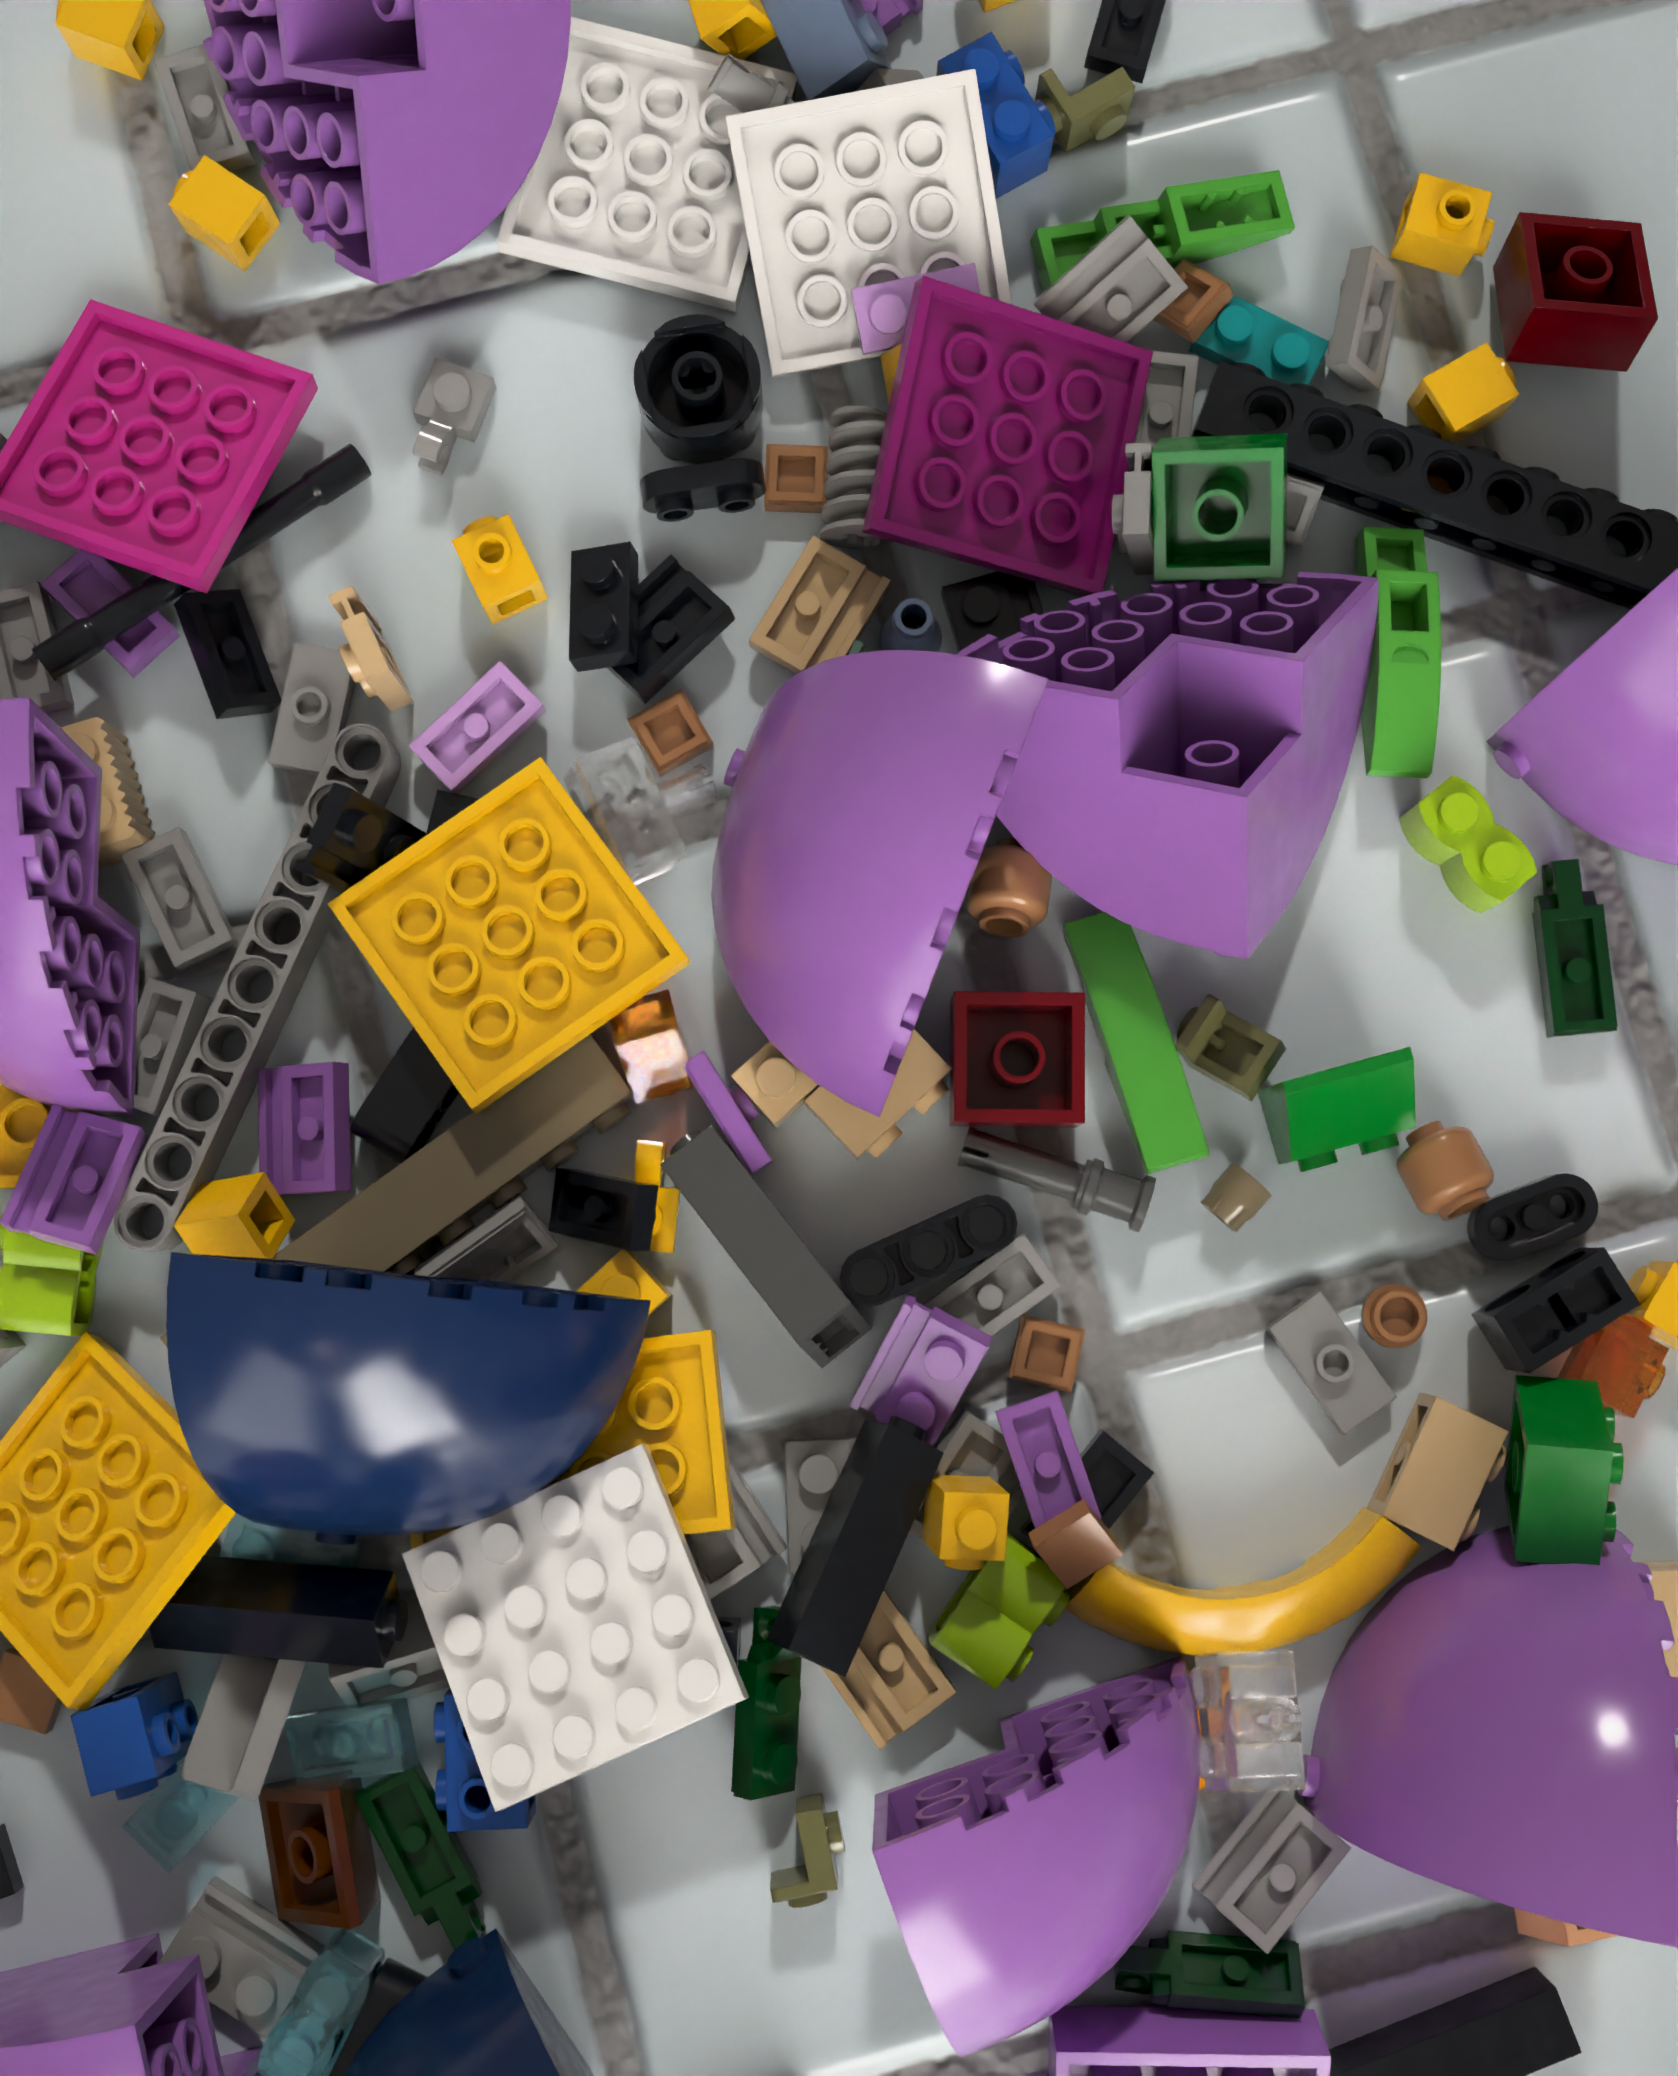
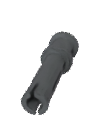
M969 1127L964 1146L981 1150L988 1154L963 1147L958 1166H966L1073 1201L1072 1208L1078 1209L1077 1213L1087 1215L1090 1211L1098 1212L1128 1222L1129 1230L1140 1231L1154 1191L1155 1177L1146 1175L1140 1180L1105 1168L1104 1161L1096 1158L1093 1161L1087 1159L1085 1165L978 1131L974 1127Z

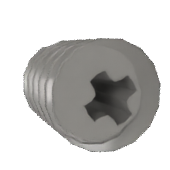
M846 405L836 408L831 413V424L834 426V429L829 434V448L832 453L827 458L826 471L830 477L824 484V496L829 501L822 506V520L826 526L820 530V539L829 545L840 548L864 549L878 545L880 540H887L862 532L887 417L885 412L877 408L862 405Z

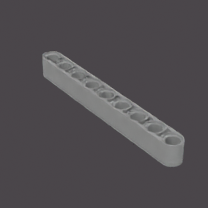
M356 723L342 729L334 739L117 1207L113 1221L115 1233L119 1240L130 1249L165 1251L181 1244L183 1239L173 1225L200 1184L213 1181L258 1083V1068H265L335 916L327 903L342 894L321 882L314 886H304L301 877L302 872L294 869L298 860L305 862L313 845L306 841L333 783L351 788L380 806L385 807L401 770L400 754L385 734L374 725ZM370 745L380 746V759L374 767L364 771L355 770L354 759L359 750ZM298 915L301 924L298 936L289 944L279 945L275 936L278 923L286 916ZM270 972L274 983L272 993L266 1000L253 1004L249 997L251 981L260 973ZM241 1029L246 1036L247 1044L245 1051L237 1060L227 1062L222 1052L223 1041L228 1034ZM207 1088H214L219 1097L218 1110L213 1117L202 1121L196 1113V1100L201 1092ZM184 1146L191 1154L192 1164L187 1175L180 1180H176L169 1171L168 1163L174 1150ZM156 1205L163 1213L164 1225L160 1234L151 1240L142 1230L141 1221L145 1211L149 1207Z

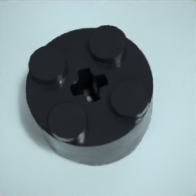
M686 315L664 323L654 332L655 337L646 345L643 352L641 349L634 366L635 391L642 422L648 435L665 457L693 464L725 460L739 451L747 449L755 438L763 412L760 364L753 345L743 334L741 336L736 331L725 326V321L709 315ZM705 387L706 392L694 394L693 389Z

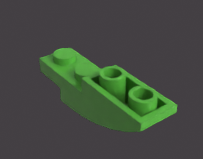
M1363 526L1355 538L1358 576L1379 578L1374 645L1361 714L1366 776L1428 778L1432 773L1441 682V611L1438 572H1427L1423 529Z

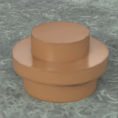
M1385 1284L1374 1289L1366 1297L1361 1310L1362 1325L1367 1335L1377 1344L1388 1348H1404L1416 1342L1423 1334L1427 1325V1309L1420 1295L1410 1287L1401 1284Z

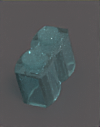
M342 1928L326 1942L307 1968L298 1984L294 2000L267 2036L259 2057L258 2073L263 2076H322L342 2045L350 2023L358 2015L368 1998L371 1987L385 1962V1949L352 1929Z

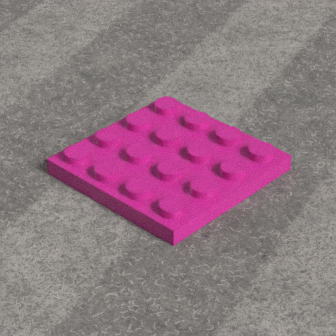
M90 299L0 452V521L207 594L318 391L313 374Z

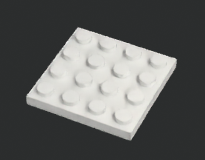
M571 17L568 58L561 94L552 124L531 170L506 206L496 241L500 253L736 312L751 256L725 116L742 112L717 94L707 90L713 76L726 56ZM734 58L773 87L778 82L789 89L787 96L795 101L799 87L795 73Z
M975 69L725 116L772 377L880 358V355L888 351L863 355L851 297V289L975 263L980 294L1012 305Z
M640 1444L542 1489L528 1499L502 1512L464 1525L402 1554L495 1812L511 1807L749 1698L647 1445Z

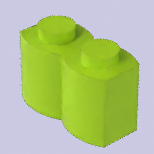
M1452 775L1399 818L1401 829L1409 844L1423 858L1440 866L1443 879L1449 890L1462 904L1471 910L1482 913L1496 906L1537 874L1534 859L1525 844L1511 831L1495 824L1492 811L1485 798L1470 783L1457 776Z
M0 1223V1250H3V1265L0 1271V1329L64 1336H82L85 1331L89 1332L96 1298V1270L100 1261L103 1242L98 1254L95 1255L36 1239L33 1235L23 1232H10Z
M1007 1532L1005 1561H984L982 1569L968 1573L965 1581L952 1596L929 1632V1643L996 1690L1005 1678L1014 1682L1022 1674L1034 1652V1648L1028 1645L1032 1635L1042 1622L1051 1627L1058 1620L1066 1608L1071 1594L1065 1590V1586L1036 1551Z

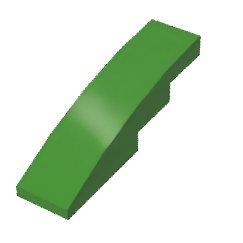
M1277 170L1165 187L1157 200L1100 208L1095 219L1092 221L1038 228L1030 239L1044 292L1128 214L1173 269L1183 258L1197 264L1290 234L1294 230L1295 225L1281 174Z
M1106 912L1063 924L1064 939L1084 988L1085 1004L1105 1053V1067L1147 1175L1209 1156L1207 1142L1183 1067L1131 925L1118 920Z

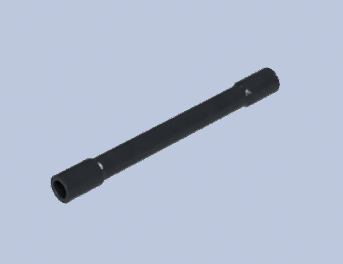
M351 443L306 471L300 480L253 509L221 569L318 506L329 504L372 476L368 465L357 449ZM151 575L88 617L72 622L32 648V651L54 681H57L100 653L109 642L192 588Z

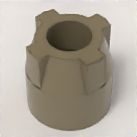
M1232 1162L1214 1182L1210 1192L1200 1203L1228 1228L1237 1232L1245 1222L1255 1216L1272 1195L1249 1173Z

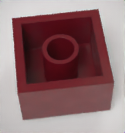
M1519 212L1493 266L1506 362L1627 372L1658 320L1641 223Z
M954 991L950 1000V1067L952 1069L950 1071L949 1126L1077 1128L1084 1124L1085 993Z

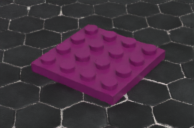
M922 276L914 284L862 532L1080 596L1103 592L1115 536L1112 530L1113 495L1124 493V474L1129 469L1125 446L1126 443H1134L1153 351L927 276Z

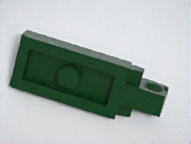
M1579 859L1551 861L1541 866L1543 895L1534 897L1535 912L1532 913L1546 1036L1551 1038L1617 1031L1618 1024L1603 904H1597L1594 891H1582Z
M780 1606L754 1608L752 1645L747 1659L738 1660V1671L749 1698L736 1703L731 1792L734 1793L733 1796L750 1801L795 1791L798 1764L797 1741L802 1657L766 1640Z
M418 1758L361 1789L355 1794V1799L414 1916L421 1914L428 1926L439 1920L455 1950L472 1938H480L483 1931L486 1930L484 1921L474 1902L483 1892L477 1880L478 1875L456 1832H447V1814L445 1811L437 1810L435 1791Z
M1168 1930L1166 1938L1150 1939L1148 1947L1130 1946L1114 1965L1115 1990L1144 1995L1151 1993L1152 2003L1167 2004V2007L1301 2018L1305 2009L1299 1943H1296V1941L1279 1940L1271 1951L1266 1954L1249 1937Z

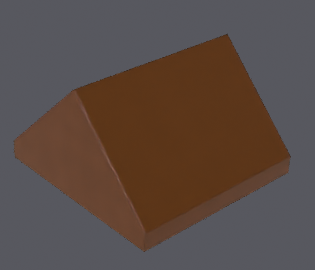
M359 1766L268 1783L262 1786L259 1804L278 1920L352 1929L362 1925L381 1898L369 1825L355 1799V1794L363 1789Z

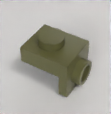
M1122 66L1069 96L1055 72L1050 68L1039 75L1034 102L1041 101L1048 108L1056 128L1055 137L1064 152L1067 153L1093 137L1097 140H1103L1116 133L1127 121L1135 85Z
M1211 994L1205 997L1199 1008H1192L1184 1016L1178 1028V1040L1175 1044L1177 1051L1189 1067L1251 1102L1286 1050L1280 1039L1228 1012L1222 1001Z
M822 1793L797 1798L796 1818L806 1865L771 1873L770 1892L773 1903L788 1900L790 1907H807L827 1899V1892L838 1890V1870L834 1854L845 1852V1843L838 1811L826 1813Z

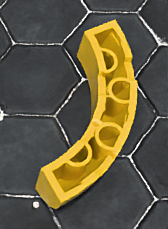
M1362 1507L1351 1523L1330 1544L1304 1561V1565L1269 1581L1260 1580L1238 1586L1214 1588V1590L1189 1589L1141 1576L1111 1562L1067 1590L1071 1596L1065 1610L1085 1623L1112 1636L1151 1649L1185 1655L1210 1656L1253 1653L1294 1643L1320 1633L1348 1618L1377 1597L1405 1569L1421 1546L1382 1515Z

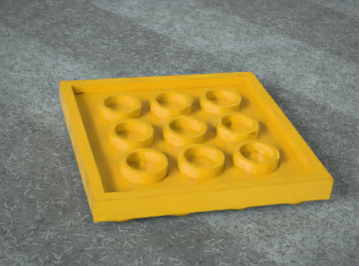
M541 757L327 903L475 1114L485 1109L690 964L686 953Z
M87 1331L84 1332L0 1441V1631L68 1709L86 1710L236 1514L219 1499L203 1478L192 1458L183 1435L177 1411L103 1337Z

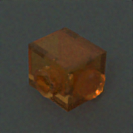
M669 989L643 996L609 1020L615 1048L632 1090L635 1103L656 1097L668 1096L676 1091L695 1086L683 1068L686 1066L684 1062L689 1061L691 1058Z
M1624 1314L1574 1345L1557 1378L1598 1381L1603 1407L1613 1408L1614 1415L1635 1418L1643 1400L1651 1398L1659 1389L1664 1379L1666 1368L1662 1365V1362L1669 1348L1649 1338L1653 1330L1652 1327L1633 1316Z

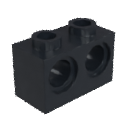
M1605 1247L1577 1248L1471 1315L1506 1370L1531 1373L1634 1309L1640 1303Z

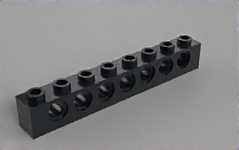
M1219 361L1191 437L1288 433L1287 472L1324 483L1320 500L1399 528L1423 529L1424 537L1630 610L1678 568V518L1667 511L1660 509L1641 510L1619 502V498L1614 493L1605 489H1582L1560 481L1559 476L1548 469L1541 467L1522 468L1501 460L1498 453L1489 448L1481 446L1463 447L1443 440L1441 435L1432 428L1422 425L1406 427L1384 419L1378 410L1362 404L1347 406L1324 398L1323 393L1313 386L1302 383L1287 385L1265 376L1261 369L1251 364L1241 362L1228 364ZM1262 413L1269 416L1274 421L1276 429L1266 431L1257 428L1252 423L1249 415ZM1322 434L1332 442L1334 451L1325 452L1318 450L1312 445L1308 435ZM1378 454L1385 457L1390 462L1393 472L1384 473L1376 470L1370 464L1368 455ZM1427 475H1437L1445 479L1450 489H1453V493L1443 494L1434 490L1428 482ZM1487 495L1501 498L1508 506L1509 515L1495 512L1487 502ZM1401 508H1404V509H1407V510H1410V511H1413V512L1404 511V510H1401ZM1546 516L1560 519L1567 528L1568 536H1561L1553 532L1547 524ZM1606 537H1613L1619 540L1625 548L1626 557L1614 554L1607 545Z

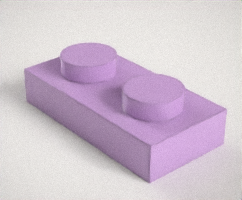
M975 263L851 289L863 355L890 350L902 343L914 284L922 276L980 294Z
M499 661L408 747L452 793L458 794L542 716L546 709L533 693Z

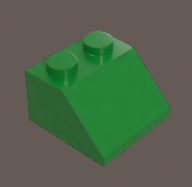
M1410 1047L1283 1081L1258 1091L1278 1164L1297 1160L1300 1172L1337 1163L1335 1150L1358 1144L1361 1155L1398 1146L1399 1141L1396 1133L1416 1127L1414 1058Z

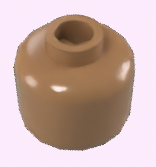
M1015 838L1002 839L996 843V846H990L982 851L967 890L966 904L968 912L979 922L980 928L989 934L1009 938L1026 935L1030 928L1038 926L1048 914L1052 875Z
M1434 1121L1414 1130L1405 1138L1409 1147L1399 1156L1396 1166L1401 1179L1421 1213L1426 1215L1439 1214L1442 1221H1448L1473 1211L1489 1199L1486 1190L1493 1183L1494 1172L1475 1136L1468 1128L1458 1126L1444 1129L1440 1121Z

